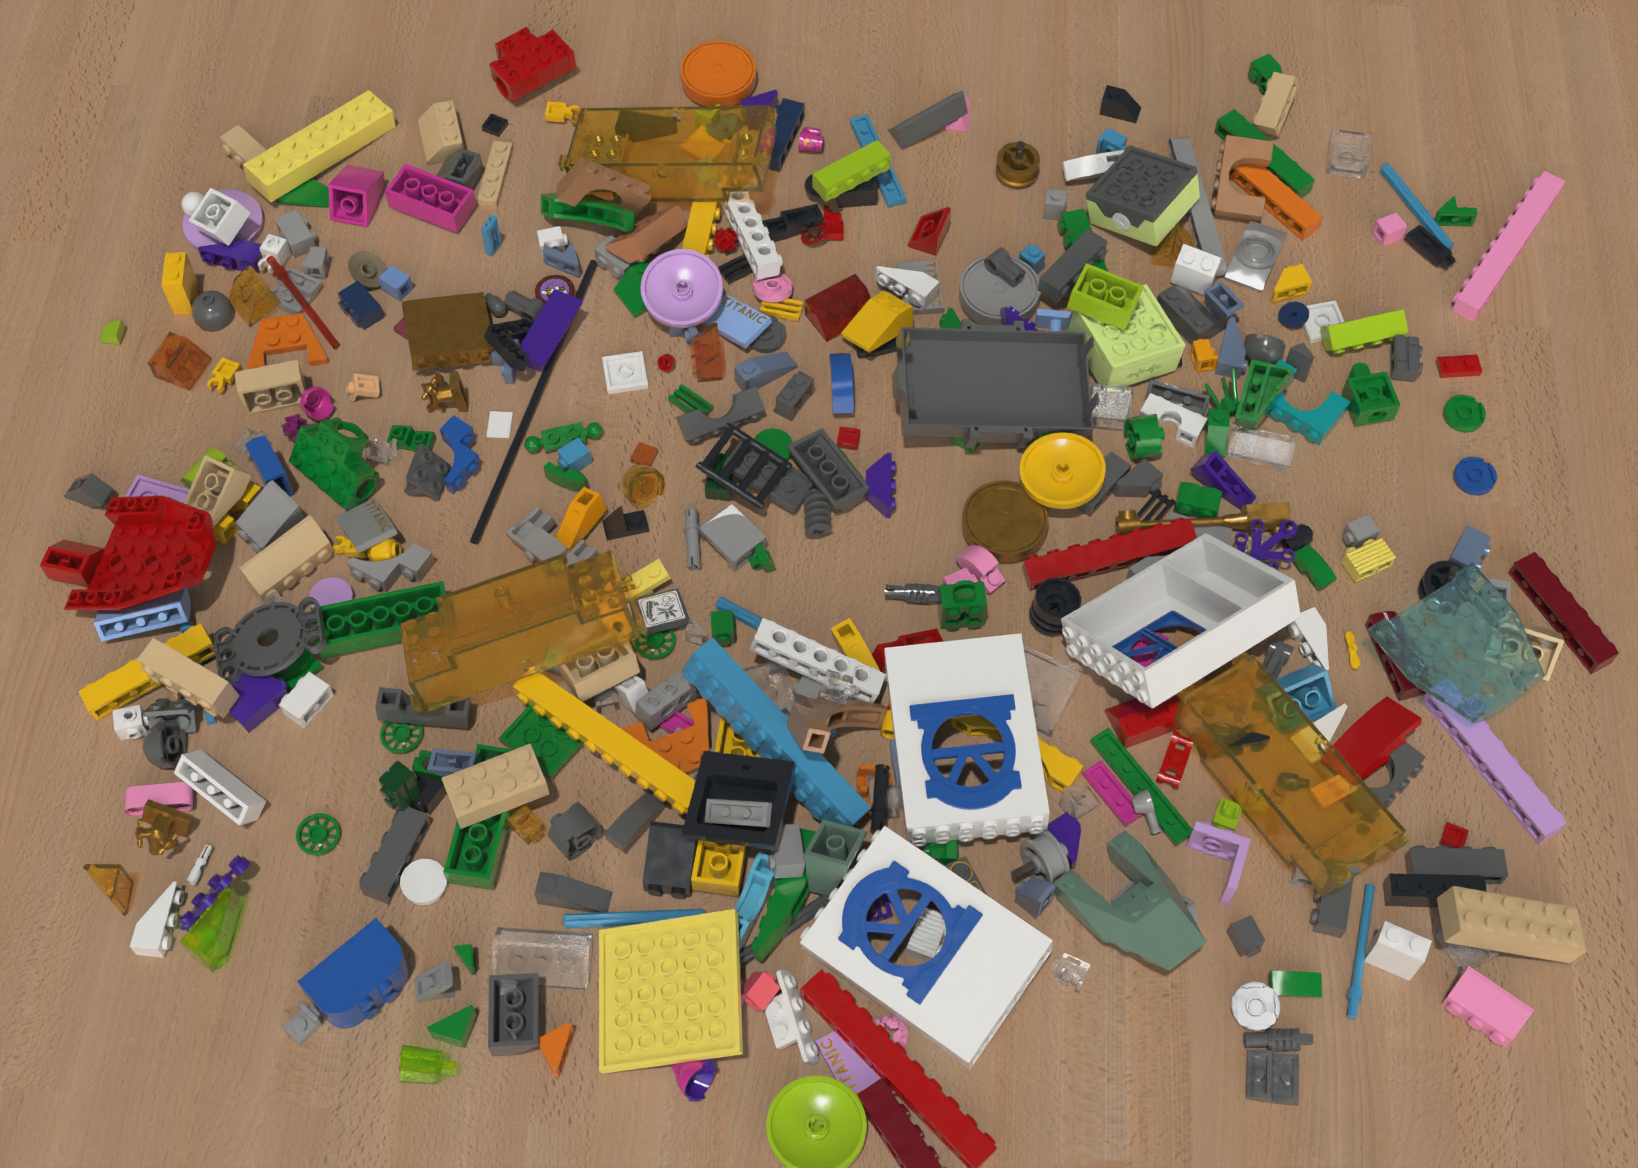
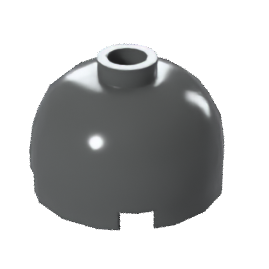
M213 290L199 294L194 299L191 307L195 324L208 332L224 329V325L228 322L230 324L235 315L232 303L227 296Z
M1249 334L1245 337L1244 341L1246 349L1245 359L1249 363L1253 359L1276 364L1279 359L1282 360L1286 344L1284 345L1282 340L1269 335L1257 338V334Z
M173 721L164 722L153 726L145 734L142 749L151 764L160 768L177 767L181 755L187 753V738L185 733L180 732L177 728L180 726L178 723Z

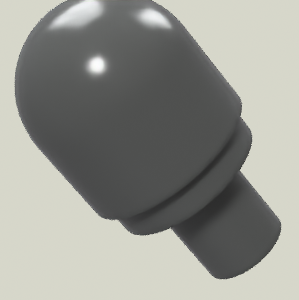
M487 293L484 296L487 301V308L493 315L502 316L506 312V304L500 297L493 296L491 293Z

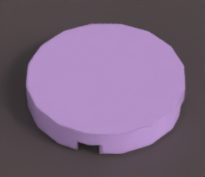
M336 577L320 580L313 586L309 597H314L320 606L354 599L351 586L345 580Z

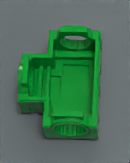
M337 417L321 421L320 424L314 423L300 427L289 462L293 466L295 465L300 472L307 478L309 477L314 484L324 490L327 495L338 502L345 510L364 503L365 499L375 490L380 474L377 471L375 472L371 466L361 459L369 436L359 426ZM338 430L350 431L354 433L357 437L354 438L345 436ZM369 479L368 485L364 490L356 494L359 486Z

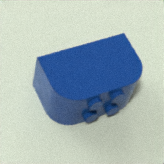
M375 918L297 982L307 998L331 1025L341 1029H348L359 1025L365 1019L372 1018L383 1004L389 1003L397 997L398 992L408 982L410 966L399 943L381 922Z

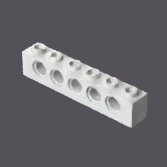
M741 179L718 183L717 198L732 229L738 235L737 240L756 279L780 275V266L783 265L782 257L780 254H777L775 243L773 240H770L768 229L762 224V217L760 213H757L753 199L751 200L749 197L748 188L743 185Z
M765 618L760 622L748 649L864 702L874 703L886 674L876 668L860 663L854 658H849L835 649L823 646L813 639H808L793 630L786 629L776 622Z

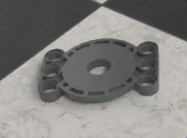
M306 597L300 601L298 607L286 602L264 604L246 614L235 625L233 630L230 627L218 629L214 634L218 675L230 684H234L241 678L243 673L251 676L275 674L295 662L304 649L311 654L322 652L327 646L322 608L314 597ZM309 605H315L311 611L305 612ZM317 622L314 628L307 629L310 623ZM278 632V638L273 644L266 647L260 646L262 639L266 635ZM230 634V637L227 641L221 642V639L225 635ZM320 639L317 645L310 646L313 640ZM232 652L229 658L223 659L226 653ZM235 669L231 676L225 677L227 671Z

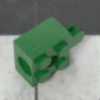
M1354 364L1349 373L1350 378H1347L1342 390L1343 397L1350 401L1348 410L1354 425L1395 419L1400 408V402L1387 371L1371 374L1367 364Z
M962 580L955 584L940 585L937 603L940 630H956L965 627L975 629L984 626L987 610L984 582Z

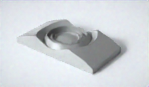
M1250 220L1232 257L1224 280L1262 293L1288 233Z

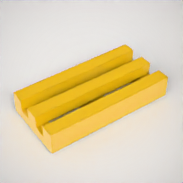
M788 298L779 302H766L762 300L759 312L767 316L799 322L803 301Z

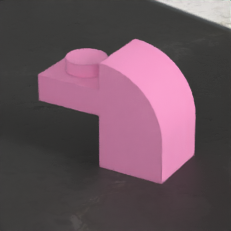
M970 545L955 558L962 569L967 567L970 574L973 573L978 582H984L985 593H991L1005 581L996 566L999 562L988 550L979 545Z

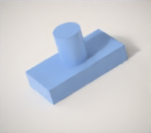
M1037 308L1035 327L1048 328L1049 331L1067 330L1073 312Z

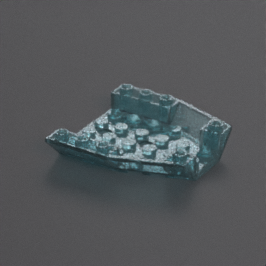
M1473 562L1456 572L1449 583L1389 621L1384 618L1367 629L1368 633L1412 684L1472 723L1489 719L1523 696L1545 676L1518 613ZM1427 617L1432 618L1436 625H1427L1424 619ZM1453 652H1462L1465 659L1459 660L1455 658ZM1483 686H1491L1495 693L1491 695L1485 693Z

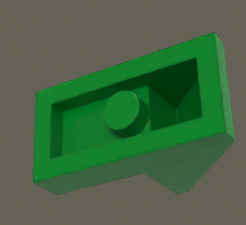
M1453 196L1437 211L1434 220L1439 226L1472 227L1478 212L1477 208L1457 207L1456 198Z

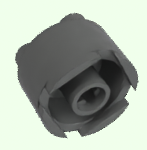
M577 802L563 814L558 813L550 820L552 826L548 831V838L566 858L568 856L576 858L592 846L590 842L594 837L598 840L602 833V826L581 803Z

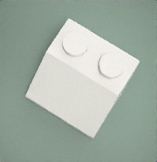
M1183 244L1170 282L1205 295L1204 290L1213 285L1223 258Z

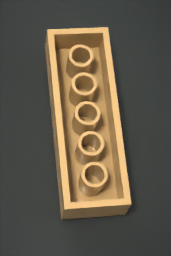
M1452 886L1437 897L1443 937L1446 943L1564 963H1571L1587 952L1578 910L1575 907Z

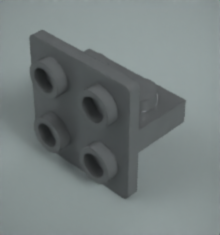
M418 444L406 475L407 485L404 492L409 496L425 493L433 500H439L445 485L444 479L449 474L451 465L424 444Z
M185 697L178 698V701H169V698L156 699L155 703L150 704L143 711V717H148L149 729L155 725L173 721L180 725L177 727L180 732H196L198 730L196 707L199 704L194 706L186 701Z

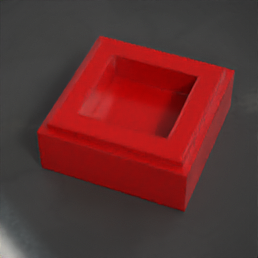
M840 427L837 445L842 449L857 450L860 429Z
M1446 822L1439 845L1448 846L1449 848L1465 846L1469 830Z

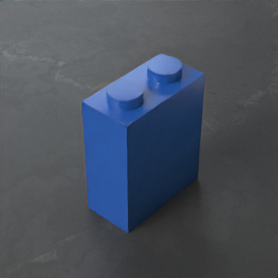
M265 434L245 443L254 467L264 485L266 486L273 480L289 497L293 496L294 493L287 475Z

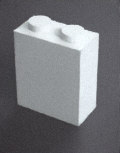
M1385 921L1370 942L1365 962L1410 981L1425 962L1432 941Z

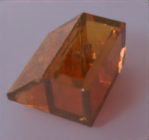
M169 332L148 364L154 377L191 390L211 361V357L188 338Z

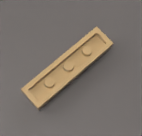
M493 141L477 197L478 205L497 207L513 150L511 142Z

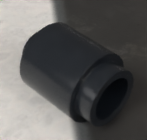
M1299 524L1297 525L1295 537L1292 539H1282L1280 544L1283 549L1290 548L1296 552L1313 541V531L1309 526Z

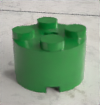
M1156 414L1136 416L1125 420L1124 437L1128 436V443L1125 445L1131 459L1154 457L1163 454L1161 440H1164L1165 433L1163 427L1158 425Z

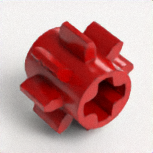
M721 227L715 233L714 244L720 251L725 252L728 249L732 252L737 247L738 235L732 228L728 227L724 230Z

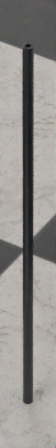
M590 260L575 295L578 299L582 300L597 266L595 260ZM571 325L542 371L471 536L470 542L472 544H478Z

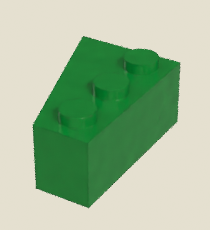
M1252 359L1236 412L1235 425L1256 430L1292 379L1293 369Z

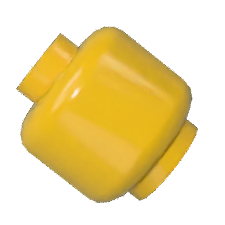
M392 537L367 549L368 558L372 562L389 560L402 554L400 543L396 542Z

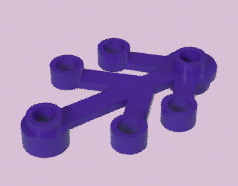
M1254 519L1250 527L1253 534L1252 553L1249 556L1256 560L1293 562L1295 552L1292 549L1286 548L1282 552L1269 550L1282 539L1294 538L1297 533L1296 523L1292 520L1283 521L1280 524L1279 531L1261 545V532L1264 529V522L1261 519ZM1259 524L1261 528L1256 529L1254 525ZM1286 525L1292 526V529H1291V530H1287V529H1285V526H1286ZM1239 532L1235 535L1234 542L1237 545L1236 549L1245 553L1248 536L1244 532ZM1243 537L1245 541L1239 542L1237 539ZM1289 553L1292 557L1286 558L1284 554ZM1269 562L1266 564L1270 567H1274L1277 571H1279V566L1277 563Z
M236 855L228 864L231 868L228 873L222 877L216 873L207 883L211 888L206 896L199 892L192 899L191 903L194 905L192 911H187L179 920L181 923L180 929L190 933L202 920V917L199 915L209 908L217 899V895L233 881V873L237 877L240 876L251 862L244 856Z

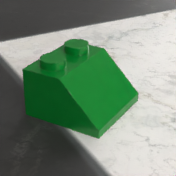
M648 260L629 267L614 288L615 294L634 318L648 312L641 295V280L646 268L650 264Z

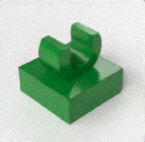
M760 544L754 547L757 555L748 559L751 567H754L755 571L761 570L764 567L768 573L776 570L770 552L765 546Z

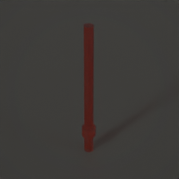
M269 256L266 261L274 270V275L284 283L334 350L340 347L339 342L289 278L287 270L284 266H280L273 256Z

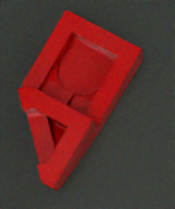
M824 205V224L828 226L829 232L823 240H843L842 214L839 212L834 213L830 210V206Z

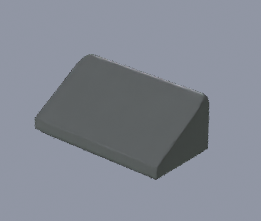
M1305 343L1290 348L1286 363L1297 369L1296 380L1302 383L1306 382L1314 356Z

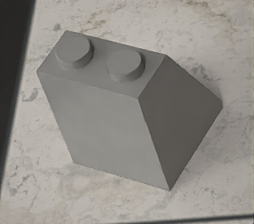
M271 480L236 521L239 529L237 534L244 542L249 541L252 550L258 554L302 521L304 517L299 505Z

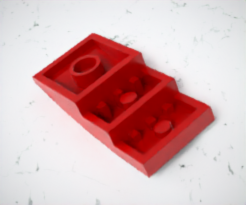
M1386 696L1361 716L1324 755L1323 761L1358 783L1389 761L1390 753L1406 742V735L1422 724V718Z

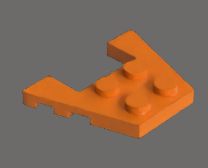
M303 313L261 319L246 369L265 366V356L306 349L310 366L328 364V359Z
M702 698L687 704L694 723L693 726L654 741H649L642 722L623 728V731L685 774H693L699 770L703 751H709L707 700Z

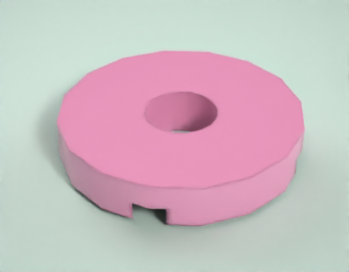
M783 274L759 280L755 278L753 283L754 295L766 302L783 301L791 296L793 290L791 279Z

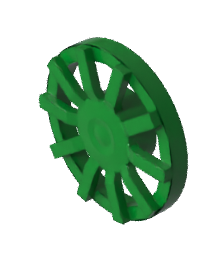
M643 625L636 631L634 645L640 656L649 660L665 659V657L673 652L676 637L672 628L667 629L663 634L656 632L647 636L641 633L644 631ZM671 634L672 638L664 639L666 635ZM640 636L646 639V641L638 642V637ZM672 642L670 647L664 644ZM642 645H647L643 650H641L639 647ZM662 647V648L666 649L667 651H665L664 653H662V651H661L660 648ZM651 649L650 654L645 653L646 651ZM655 650L658 651V655H654Z
M384 722L380 730V739L383 746L391 753L407 754L417 749L424 736L422 725L417 724V726L409 728V723L402 724L398 722V725L394 726L391 724L392 722ZM388 725L392 729V732H385ZM419 729V734H411V732ZM384 736H393V738L385 742ZM410 738H418L415 743L410 740ZM396 741V743H395V745H394L393 748L388 745V744H390V743ZM408 742L411 746L406 748L405 743ZM402 743V749H397L399 744Z
M317 813L310 815L299 824L296 830L297 844L308 855L324 856L323 854L330 852L338 844L341 838L340 827L337 821L328 814ZM321 818L326 819L323 825L319 824V819ZM315 819V825L310 826L308 822ZM329 821H331L334 826L326 829ZM304 826L309 829L308 833L302 832ZM336 829V835L328 834ZM301 837H309V839L301 843ZM327 838L334 839V841L330 843L327 841ZM312 842L309 849L304 847L305 845ZM322 843H325L328 847L323 849ZM318 844L319 850L314 851L313 849Z

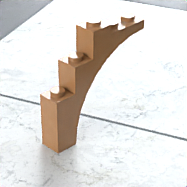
M819 691L817 699L806 698L804 707L793 705L786 726L802 750L824 753L831 729L839 727L880 729L887 708L881 704L843 698L841 694Z

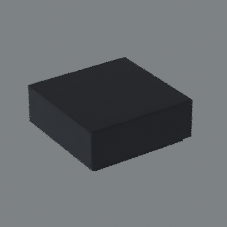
M490 114L481 126L482 131L500 137L508 126V120Z

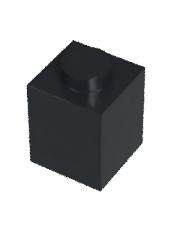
M425 773L417 783L421 795L414 802L411 801V806L418 811H424L431 815L447 795L444 784Z

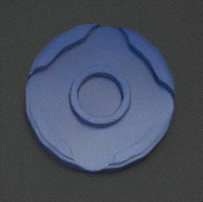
M1479 457L1463 458L1453 471V480L1460 490L1469 495L1481 496L1487 494L1493 489L1497 481V473L1493 465L1489 462L1487 464L1483 461L1484 459Z

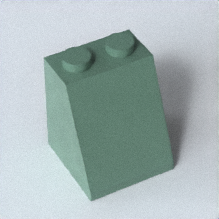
M822 820L804 852L809 891L830 896L849 869L867 835V831Z

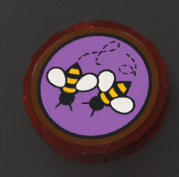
M549 275L542 278L535 287V298H538L544 304L554 289L575 297L574 285L565 276Z

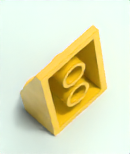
M884 290L867 301L841 332V337L870 353L895 338L901 327H913V306Z

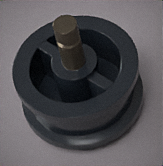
M1438 561L1426 569L1419 583L1418 592L1422 602L1427 607L1436 612L1446 614L1455 612L1464 605L1472 591L1473 583L1470 574L1461 565L1451 561Z

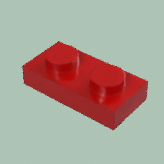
M1478 354L1437 357L1435 361L1440 378L1480 376L1482 373Z

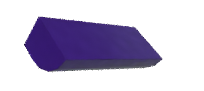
M557 289L553 290L519 346L529 357L528 368L534 370H543L583 305V300Z

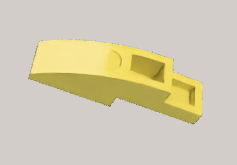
M657 559L622 581L620 578H617L581 601L592 619L597 618L596 607L617 598L622 609L635 604V599L654 594L653 589L668 581L671 577L660 559Z

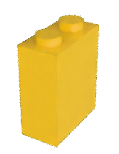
M186 252L165 253L161 286L174 315H192L191 307L194 299L197 297L198 281Z

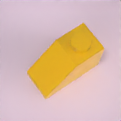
M1303 264L1284 268L1274 288L1270 300L1271 304L1309 294L1312 280Z

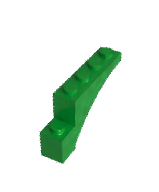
M557 193L541 194V214L549 218L586 221L610 226L625 232L633 231V224L635 222L634 211L593 194L585 195L574 207L558 201Z

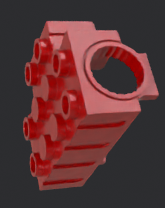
M527 27L495 43L498 60L489 64L493 81L496 82L501 94L512 103L576 68L574 51L553 29L537 38Z

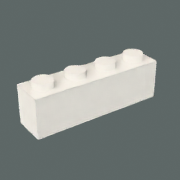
M201 749L181 755L174 771L176 776L239 826L258 820L266 800Z

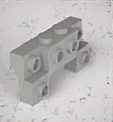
M537 506L524 520L512 525L506 532V535L525 551L523 555L529 561L533 562L535 560L545 573L550 571L555 576L558 575L567 583H570L582 569L587 571L599 559L600 554L597 549L590 548L583 539L570 551L567 546L548 533L556 522L550 515H545Z

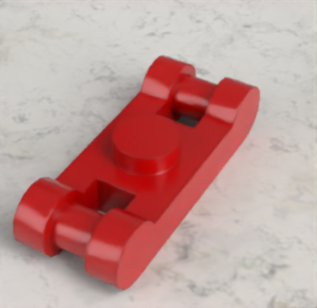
M1173 731L1156 782L1161 784L1165 782L1170 784L1172 788L1178 789L1195 741L1194 737L1189 736L1187 738L1180 735V732ZM1176 744L1185 746L1184 751L1175 748ZM1169 771L1175 773V776L1167 774L1166 772Z

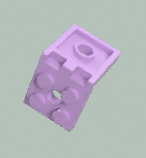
M1196 821L1186 847L1231 862L1219 904L1229 906L1238 887L1251 839L1237 835L1229 829L1222 830L1216 828L1208 822Z

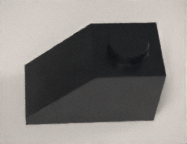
M1107 85L1099 115L1136 124L1141 106L1125 89Z

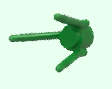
M1235 368L1231 369L1233 397L1229 394L1224 377L1221 378L1225 397L1221 399V403L1207 383L1204 384L1216 408L1230 410V417L1236 415L1239 405Z

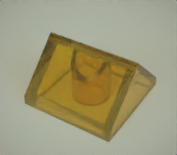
M1177 223L1157 247H1152L1149 265L1174 269L1183 244L1193 247L1195 238Z
M121 864L84 865L83 868L123 916L127 915L134 881Z

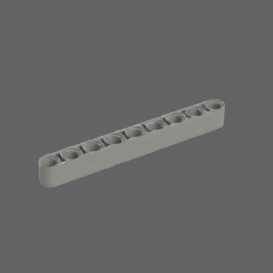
M1190 137L1169 138L1168 151L1170 158L1197 167L1200 198L1186 213L1195 248L1223 258L1216 277L1225 276L1227 271L1225 257Z

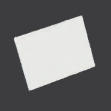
M490 411L486 437L509 438L513 412Z

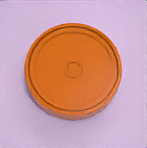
M709 41L692 48L681 62L680 74L684 92L694 102L706 107L714 108L717 103L721 105V108L736 105L742 99L747 98L753 92L756 85V64L754 58L745 48L732 42Z

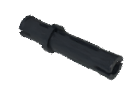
M884 764L875 766L873 804L870 809L872 814L870 833L874 834V831H881L885 826L886 814H888L889 810L887 807L890 767Z

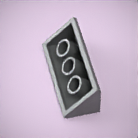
M963 91L950 95L892 127L888 132L901 149L908 147L968 113Z
M823 428L787 445L789 452L822 494L825 495V498L833 508L851 511L870 489Z

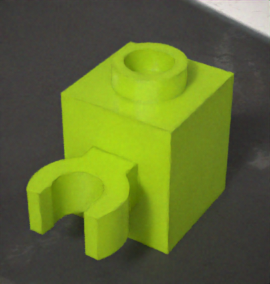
M1220 798L1211 824L1222 830L1229 829L1235 831L1243 805Z

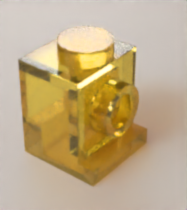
M526 805L507 819L510 829L527 845L531 842L534 844L538 843L544 836V823Z

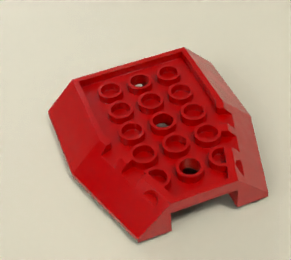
M166 496L112 497L104 516L114 524L102 556L87 589H72L64 609L120 610L202 583L216 548L211 514Z

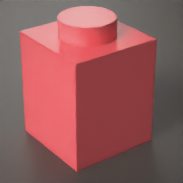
M753 972L741 988V999L753 1010L763 1011L780 987L775 983V977L769 972Z

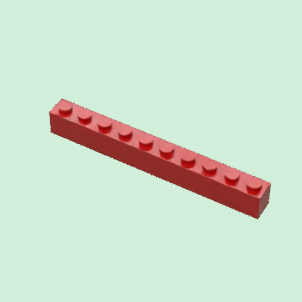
M822 969L818 971L800 988V996L885 1083L889 1082L896 1095L967 1168H980L997 1149L994 1139L986 1132L983 1134L976 1127L978 1124L969 1114L965 1116L959 1110L958 1102L951 1096L947 1097L941 1091V1085L934 1078L929 1079L923 1073L924 1068L919 1062L910 1060L906 1055L905 1048L898 1042L894 1043L888 1037V1031L879 1024L877 1026L871 1020L872 1016L869 1011L864 1007L860 1008L854 1002L855 998L846 989L843 991L837 985V979L830 972L826 974Z

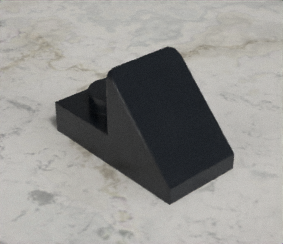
M620 506L602 520L607 541L649 532L644 510L624 514L622 506Z

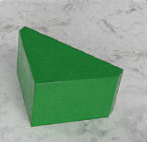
M470 1005L428 1026L427 1029L432 1039L465 1048L477 1014L473 1005Z

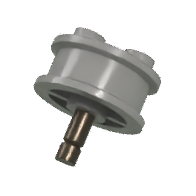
M1044 830L1037 834L1035 839H1025L1020 843V854L1024 865L1020 866L1019 869L1011 871V875L1014 880H1017L1029 873L1031 877L1053 883L1054 879L1060 878L1064 874L1067 875L1070 872L1067 859L1068 850L1049 831Z

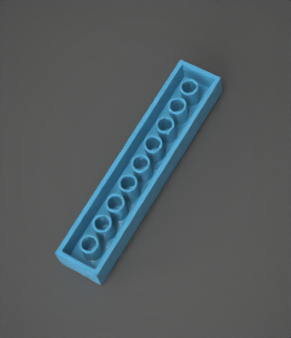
M712 637L693 652L681 671L685 679L699 690L700 695L715 707L718 715L724 717L731 725L732 730L740 734L746 741L747 746L761 758L795 761L796 768L790 790L794 793L795 798L809 809L810 814L820 822L824 819L850 827L856 825L871 807L821 753L801 749L786 726L788 718L719 643Z

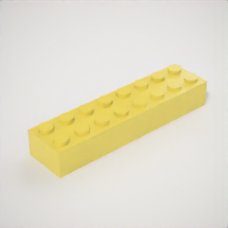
M368 90L244 163L246 180L271 203L394 129L393 110Z

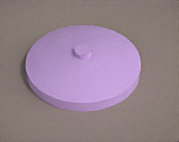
M231 189L217 190L238 201L250 212V215L232 242L241 240L255 242L259 238L264 226V217L258 202L252 196L242 191ZM186 213L184 214L182 222L183 232L188 243L195 250L198 251L200 246L222 243L201 232L188 221L191 216H188Z
M689 249L671 250L656 257L646 268L641 280L642 300L647 311L660 323L675 328L693 327L709 319L719 307L723 295L722 278L716 265L707 256Z

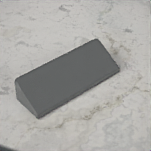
M1150 379L1145 395V400L1152 393L1205 416L1210 400V395Z

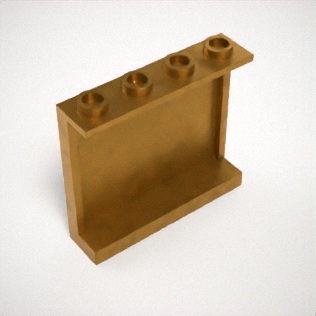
M484 292L402 301L403 318L413 371L492 361L491 353L495 349L484 338L487 327L490 325Z

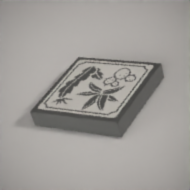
M678 588L635 599L646 635L689 624Z

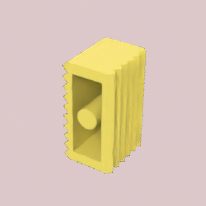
M1383 538L1375 541L1374 539H1369L1357 549L1351 547L1346 550L1341 563L1354 582L1357 583L1390 568L1396 556L1388 548Z

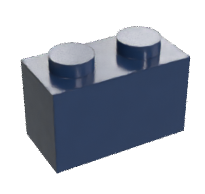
M359 281L338 292L339 307L344 313L348 312L352 322L355 325L359 324L363 330L384 318L381 305Z

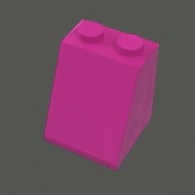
M346 165L329 183L330 220L368 227L385 190L384 172Z

